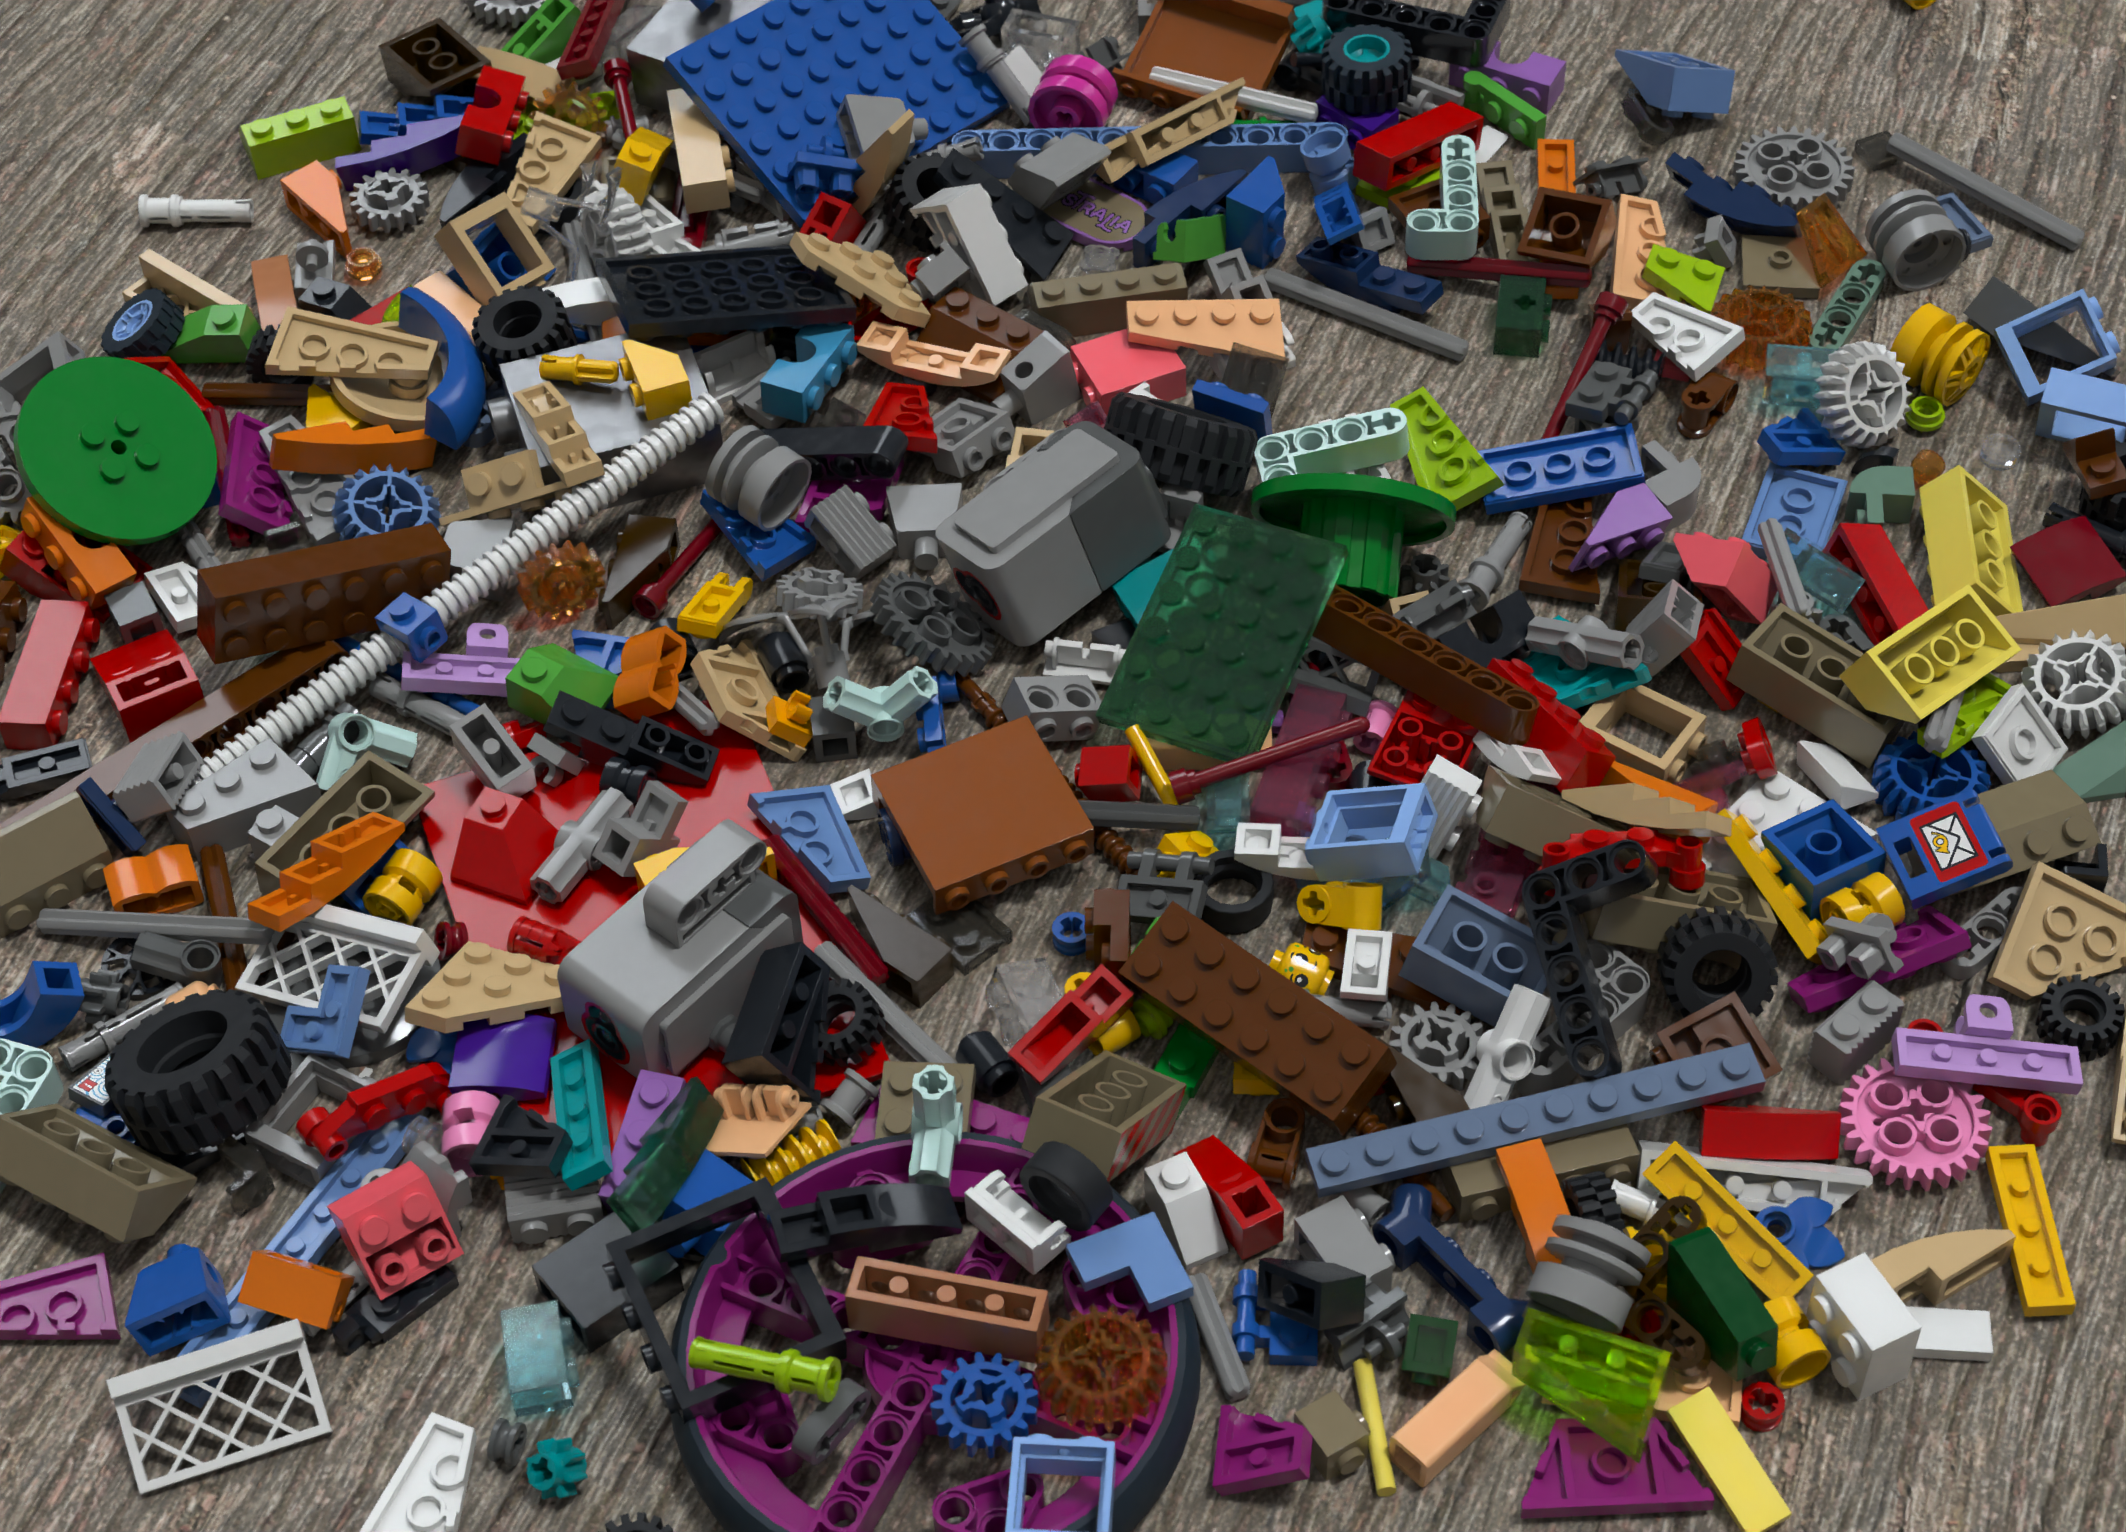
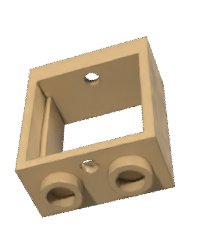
M505 192L451 220L434 235L477 302L481 305H488V300L494 295L498 297L503 294L502 291L509 288L512 291L516 290L518 286L525 285L527 289L533 286L543 287L547 284L544 277L555 268ZM492 221L495 222L528 272L501 287L468 237V234Z
M1643 685L1594 702L1580 720L1586 728L1592 729L1604 737L1606 740L1604 745L1616 756V762L1674 785L1681 781L1691 757L1698 758L1701 755L1708 740V736L1704 734L1706 715ZM1627 712L1677 738L1662 758H1659L1609 734V732L1623 714Z

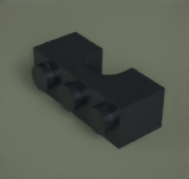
M1519 589L1469 618L1476 630L1478 639L1465 621L1438 636L1435 640L1487 668L1492 658L1505 661L1504 657L1509 654L1511 659H1516L1530 651L1525 638L1528 632V624L1535 615Z

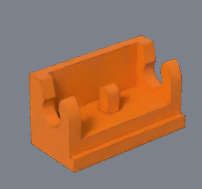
M268 1249L252 1252L237 1302L291 1319L298 1318L300 1322L316 1327L330 1329L333 1321L338 1323L341 1319L355 1276Z

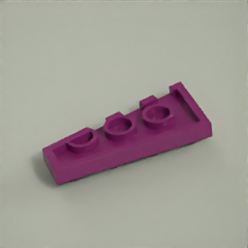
M237 411L230 424L218 515L236 525H243L292 546L298 537L296 526L291 525L289 519L293 513L291 502L285 500L283 493L285 488L276 471L269 466V458L259 438V431L270 425Z
M1928 905L1917 911L1919 916L1917 921L1908 926L1906 922H1903L1894 927V930L1897 932V938L1890 944L1891 951L1904 964L1896 973L1879 969L1869 979L1857 977L1850 970L1848 963L1838 971L1826 969L1821 964L1787 983L1790 997L1808 1014L1811 1012L1827 1011L1833 1008L1836 1002L1853 996L1870 980H1874L1881 985L1893 979L1911 977L1918 969L1932 963H1944L1954 959L1959 952L1972 948L1968 932L1934 907Z

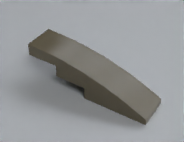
M1512 160L1476 163L1477 190L1480 205L1491 217L1489 241L1494 258L1538 262L1537 258L1522 256L1517 253L1529 214L1527 207L1523 205L1519 183L1516 184Z

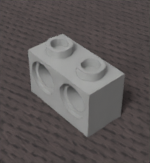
M1088 675L1013 677L1001 706L1008 722L1027 715L1043 742L1093 740L1106 711Z

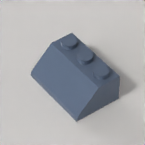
M1449 884L1414 941L1399 973V976L1443 1000L1455 1004L1456 1007L1471 1012V1015L1493 1027L1498 1022L1514 983L1542 995L1548 986L1531 928ZM1552 940V945H1558V944H1559V943L1555 942L1554 940Z

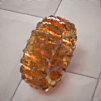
M1748 284L1745 291L1734 288L1731 294H1722L1721 300L1716 302L1711 310V315L1744 328L1745 341L1725 357L1726 365L1739 364L1740 371L1746 367L1754 369L1755 374L1759 369H1766L1772 374L1776 367L1786 371L1789 364H1798L1799 359L1806 354L1809 348V336H1812L1813 333L1810 311L1805 310L1803 301L1794 300L1793 293L1781 294L1780 287L1774 291L1766 289L1765 285L1761 289H1754Z
M1093 1302L1089 1308V1313L1084 1315L1074 1307L1070 1313V1322L1057 1317L1054 1323V1331L1044 1332L1042 1346L1038 1347L1035 1354L1037 1364L1035 1368V1381L1040 1385V1396L1043 1402H1050V1409L1054 1416L1066 1413V1422H1068L1070 1427L1079 1420H1084L1085 1428L1089 1433L1093 1430L1096 1423H1104L1105 1429L1110 1434L1114 1428V1422L1119 1420L1130 1428L1133 1423V1413L1146 1418L1149 1413V1404H1158L1161 1399V1388H1165L1167 1384V1371L1165 1368L1168 1366V1356L1163 1349L1162 1338L1159 1333H1152V1326L1148 1319L1136 1322V1314L1132 1308L1123 1315H1118L1117 1307L1114 1303L1110 1305L1107 1312H1099V1309ZM1097 1357H1101L1102 1367H1105V1378L1101 1377V1370L1097 1365Z

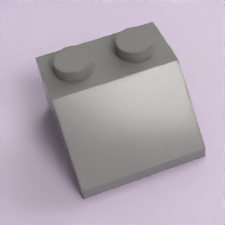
M1074 132L1063 139L1055 136L1040 148L1042 152L1038 155L1033 156L1031 153H1028L1020 158L1013 165L1016 170L1007 182L1016 193L1043 211L1087 183L1112 152L1107 146Z

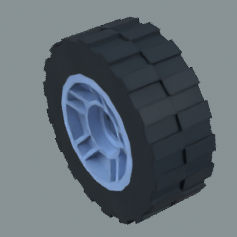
M157 288L144 290L124 303L112 316L113 318L110 322L107 323L101 337L102 350L110 357L117 358L162 356L174 344L177 336L182 331V325L185 322L184 312L161 290Z

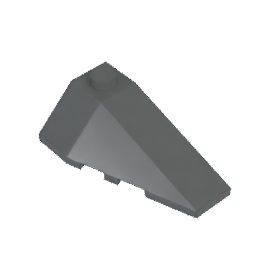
M1992 276L1963 313L1971 318L1968 324L1973 326L1974 330L1979 329L1988 335L1992 334L1995 336V328L2039 308L2004 281ZM2055 321L2017 338L2022 347L2079 366L2100 358L2095 351L2073 337L2069 331ZM2113 367L2102 372V374L2116 378L2120 371Z

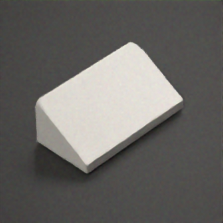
M1804 740L1797 742L1796 764L1830 800L1834 799L1844 810L1878 798L1879 793L1834 746Z

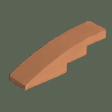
M287 254L251 261L260 323L264 331L267 325H273L274 329L277 330L278 324L282 322L287 306L298 308Z

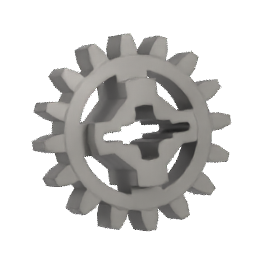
M394 167L390 168L388 173L376 170L375 177L371 178L364 175L362 177L364 184L354 183V192L349 193L353 218H358V223L361 227L369 224L370 231L373 232L379 227H383L385 233H389L391 227H397V229L402 231L407 222L416 225V216L425 217L427 215L425 208L430 207L426 181L422 182L419 174L410 177L409 169H404L401 173H396Z
M806 567L801 569V572L793 571L792 576L783 574L781 575V580H776L775 604L782 606V611L786 612L804 605H821L825 601L832 599H858L859 604L857 606L838 610L832 618L825 616L826 622L837 620L838 617L846 618L847 613L857 614L858 609H862L863 584L856 583V578L854 577L844 578V573L835 569L821 570L814 567ZM813 615V616H809V617H805V618H801V619L804 620V619H818V618H817V615Z
M1437 1002L1431 1003L1430 1011H1424L1419 1005H1416L1413 1009V1017L1402 1013L1399 1016V1026H1392L1389 1045L1446 1085L1452 1084L1454 1088L1460 1091L1463 1090L1464 1078L1471 1081L1478 1067L1479 1060L1476 1054V1047L1482 1036L1483 1025L1482 1023L1471 1024L1472 1013L1469 1011L1462 1013L1460 1016L1455 1014V1004H1450L1446 1011L1439 1010ZM1468 1049L1467 1054L1463 1057L1464 1051Z

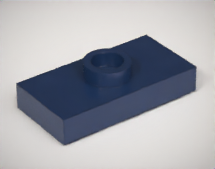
M91 777L78 785L75 791L80 795L97 825L126 858L132 857L147 841L129 822V818L118 807L115 799L110 800Z

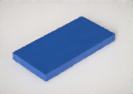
M1632 423L1478 451L1504 483V486L1483 497L1486 515L1613 493L1645 483L1644 471Z

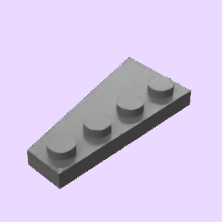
M292 414L259 431L260 443L269 459L273 434L305 428ZM275 470L314 545L318 546L338 541L340 533H336L333 528L334 519L332 516L335 495L339 488H343V482L347 477L353 479L355 477L350 474H313Z

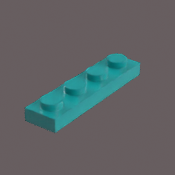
M590 1039L550 1058L557 1125L565 1129L573 1141L561 1166L563 1181L571 1191L595 1182L613 1172L599 1051Z

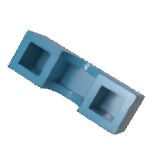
M822 323L809 324L801 328L795 336L797 363L777 359L760 381L763 412L805 423L812 412L820 408L825 395L831 387H835L838 384L841 374L848 365L854 363L858 351L857 343L854 340L853 325L843 323L838 326H828Z

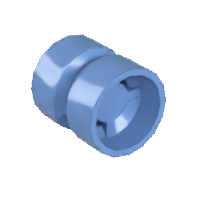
M1335 128L1319 130L1303 140L1300 145V152L1305 167L1310 172L1309 179L1316 195L1347 181L1351 191L1357 186L1359 178L1352 175L1354 159L1351 157V150L1346 135L1342 130Z

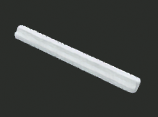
M1159 66L1153 67L1149 75V79L1200 95H1206L1228 84L1227 82ZM1243 87L1239 90L1235 106L1242 107L1243 109L1302 123H1315L1318 116V105L1316 103L1248 87Z

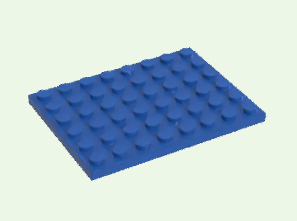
M771 0L665 58L663 67L800 229L820 193L824 192L830 195V181L819 180V189L816 193H797L794 176L788 175L789 162L793 163L797 151L806 152L808 144L819 145L824 135L831 136L833 148L844 149V158H849L836 118V113L846 94L899 98L903 101L906 111L910 109L914 113V118H925L928 124V137L926 140L915 141L909 156L935 150L938 145L947 144L952 141L956 133L971 130L1011 106L989 75L978 71L976 68L978 63L967 48H961L958 44L961 36L930 0ZM860 173L858 177L855 179V181L864 173ZM852 191L848 199L840 200L847 202L858 195Z

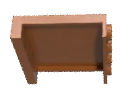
M1158 0L1124 69L1114 68L1112 71L1118 91L1129 98L1140 97L1152 101L1161 108L1172 107L1175 109L1204 96L1149 79L1151 70L1155 66L1227 83L1243 77L1245 80L1244 87L1266 91L1291 40L1290 34L1296 30L1293 22L1297 20L1294 6L1277 0ZM1239 106L1234 108L1237 110L1235 119L1250 120L1255 111L1243 109Z
M1027 715L871 774L872 800L877 809L885 808L933 894V908L936 915L949 910H959L971 901L989 894H999L1009 886L1027 879H1037L1052 869L1067 863L1080 862L1088 855L1094 853V827Z

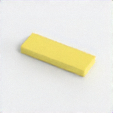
M1710 1386L1667 1410L1666 1415L1741 1532H1766L1791 1517L1792 1512Z

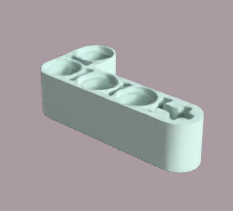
M1451 135L1445 138L1441 145L1439 174L1441 209H1417L1412 211L1407 217L1405 250L1414 259L1466 260L1473 257L1476 253L1479 212L1475 144L1473 140L1464 135Z
M1384 408L1264 436L1258 440L1254 452L1259 483L1276 477L1294 474L1344 473L1399 460L1407 455L1410 449L1407 418L1404 412L1399 409Z
M0 1038V1114L56 1104L62 1096L64 1087L51 1055L43 1049ZM1 1181L0 1194L6 1186V1184Z

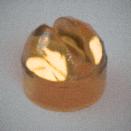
M1920 450L1910 467H1913L1914 481L1919 484H1927L1942 475L1946 468L1943 458L1932 450Z

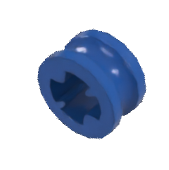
M1066 912L1057 916L1052 925V941L1055 949L1067 956H1076L1086 952L1085 915L1078 912ZM1074 930L1079 931L1080 935L1073 937ZM1070 931V937L1064 936V932Z

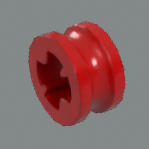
M1755 1382L1747 1386L1742 1393L1740 1419L1743 1424L1753 1431L1762 1433L1777 1428L1782 1421L1785 1409L1783 1393L1778 1387L1767 1382ZM1754 1401H1759L1762 1406L1771 1405L1770 1413L1766 1414L1762 1408L1753 1409Z

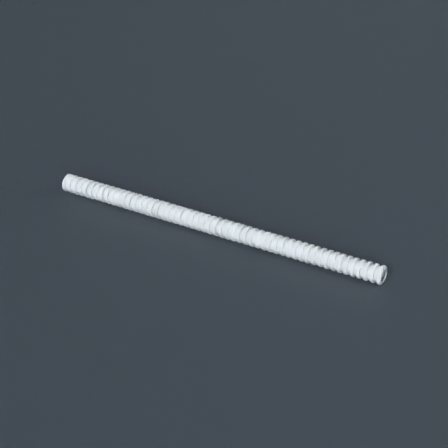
M704 392L698 395V401L694 399L689 402V408L684 406L679 409V415L672 414L669 417L670 422H661L660 429L653 428L650 430V436L644 435L640 438V443L634 442L631 444L630 451L627 449L623 450L621 458L616 456L611 459V465L604 464L605 475L582 482L581 487L578 485L574 486L572 494L568 492L563 494L562 501L555 500L552 502V508H544L542 516L538 514L533 516L532 523L525 522L522 524L523 530H514L512 538L508 536L503 538L502 545L495 544L492 546L493 552H484L482 560L478 558L473 560L472 567L465 566L462 568L463 574H454L452 582H443L441 590L438 588L432 590V596H424L421 601L437 609L445 628L448 625L449 619L456 620L458 618V612L465 613L468 611L469 604L476 605L479 602L478 597H487L489 589L493 591L498 589L499 582L506 583L509 580L508 575L515 576L519 573V567L526 568L529 566V560H537L539 552L542 554L548 552L549 545L556 546L559 543L558 538H567L569 530L572 532L576 531L579 523L583 525L588 522V516L595 517L598 515V509H606L608 501L611 503L617 501V495H625L628 491L627 487H636L637 480L644 481L647 478V473L653 474L657 471V465L660 467L664 466L667 461L666 459L671 460L676 457V451L681 453L686 450V444L689 446L694 444L695 437L702 438L705 436V430H713L715 427L714 423L721 424L724 422V413L721 406L711 395ZM382 630L380 635L374 633L370 636L371 641L369 643L363 641L360 643L359 650L352 649L350 657H341L339 659L340 664L330 665L328 673L324 671L319 673L317 681L311 679L308 682L309 687H300L297 690V696L289 695L286 704L280 702L276 705L277 710L275 712L272 710L266 712L267 718L264 720L258 718L255 720L256 726L252 727L249 725L245 728V734H236L233 743L227 741L223 744L224 749L222 751L216 749L213 751L214 756L211 759L205 757L203 759L204 765L200 766L201 770L197 771L198 775L194 776L195 780L191 781L192 785H189L188 789L267 738H270L276 745L282 748V742H291L293 740L292 735L294 733L298 735L303 733L305 725L308 727L314 725L313 719L316 717L322 719L325 716V710H334V704L336 702L339 704L345 702L347 694L353 696L356 693L355 688H364L367 679L373 681L377 678V672L384 673L387 671L386 665H395L397 663L396 658H403V651L409 649L407 644Z

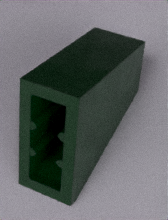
M1707 1226L1669 1241L1666 1304L1706 1340L1711 1349V1359L1735 1381H1740L1775 1366L1777 1361L1778 1325L1715 1232Z

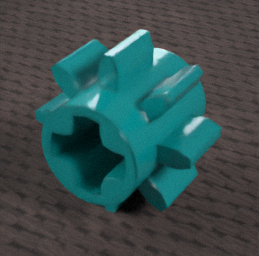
M1306 13L1293 22L1296 30L1290 34V38L1299 52L1321 53L1323 44L1326 40L1330 39L1333 33L1320 14L1311 19L1310 15Z
M570 1437L559 1440L551 1438L537 1442L539 1453L526 1459L528 1462V1483L537 1490L542 1491V1499L556 1496L562 1499L576 1495L577 1488L574 1483L585 1480L588 1477L586 1474L585 1452L572 1446V1438Z

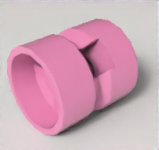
M470 1090L452 1094L445 1100L442 1110V1129L444 1134L441 1138V1154L448 1158L454 1173L462 1169L468 1177L483 1176L476 1175L469 1162L500 1103L496 1096L483 1091Z

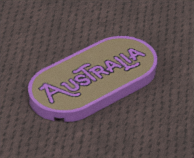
M1090 178L1087 183L1043 210V212L1074 233L1072 240L1099 252L1114 253V249L1123 248V252L1133 249V237L1145 228L1144 212L1147 211V208L1138 200Z

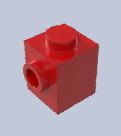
M1130 744L1082 747L1080 763L1076 764L1074 771L1075 783L1077 788L1090 801H1140L1143 766Z

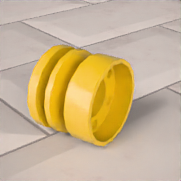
M1928 303L1922 305L1906 321L1894 340L1890 351L1896 352V361L1905 363L1902 374L1911 378L1906 384L1912 387L1921 384L1922 393L1931 397L1934 396L1942 404L1950 406L1963 397L1975 382L1988 357L1991 340L1988 334L1979 329L1974 330V327L1966 322L1956 324L1955 316Z

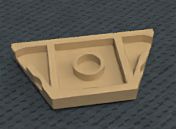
M742 640L733 649L726 644L719 646L717 650L708 649L698 652L690 665L718 722L780 755L798 762L806 752V748L768 732L765 707L774 695L777 697L779 695L770 681L751 640Z

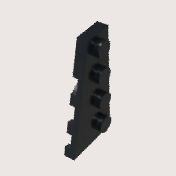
M954 148L932 178L941 189L981 184L992 200V209L998 222L1005 228L1008 234V243L1015 257L1032 274L1030 280L1033 283L1046 279L1074 236L1072 231Z

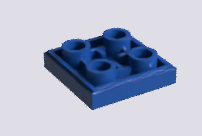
M1197 379L1192 388L1194 409L1251 427L1256 430L1258 440L1273 434L1270 405L1263 397L1254 393L1246 395L1231 390L1221 382L1209 383Z

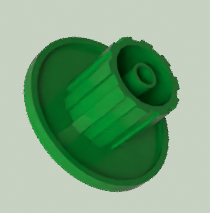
M106 356L82 358L68 362L49 372L33 387L17 416L13 439L14 454L17 467L27 489L42 509L53 519L88 539L124 546L143 545L165 539L180 531L194 519L212 491L217 473V452L211 428L204 414L190 395L177 383L161 372L144 364L123 358Z
M1304 473L1269 479L1258 484L1252 492L1251 513L1258 521L1277 531L1298 537L1296 563L1380 610L1389 599L1397 598L1402 547L1436 542L1448 537L1455 530L1456 507L1450 500L1429 489L1393 479L1346 473Z

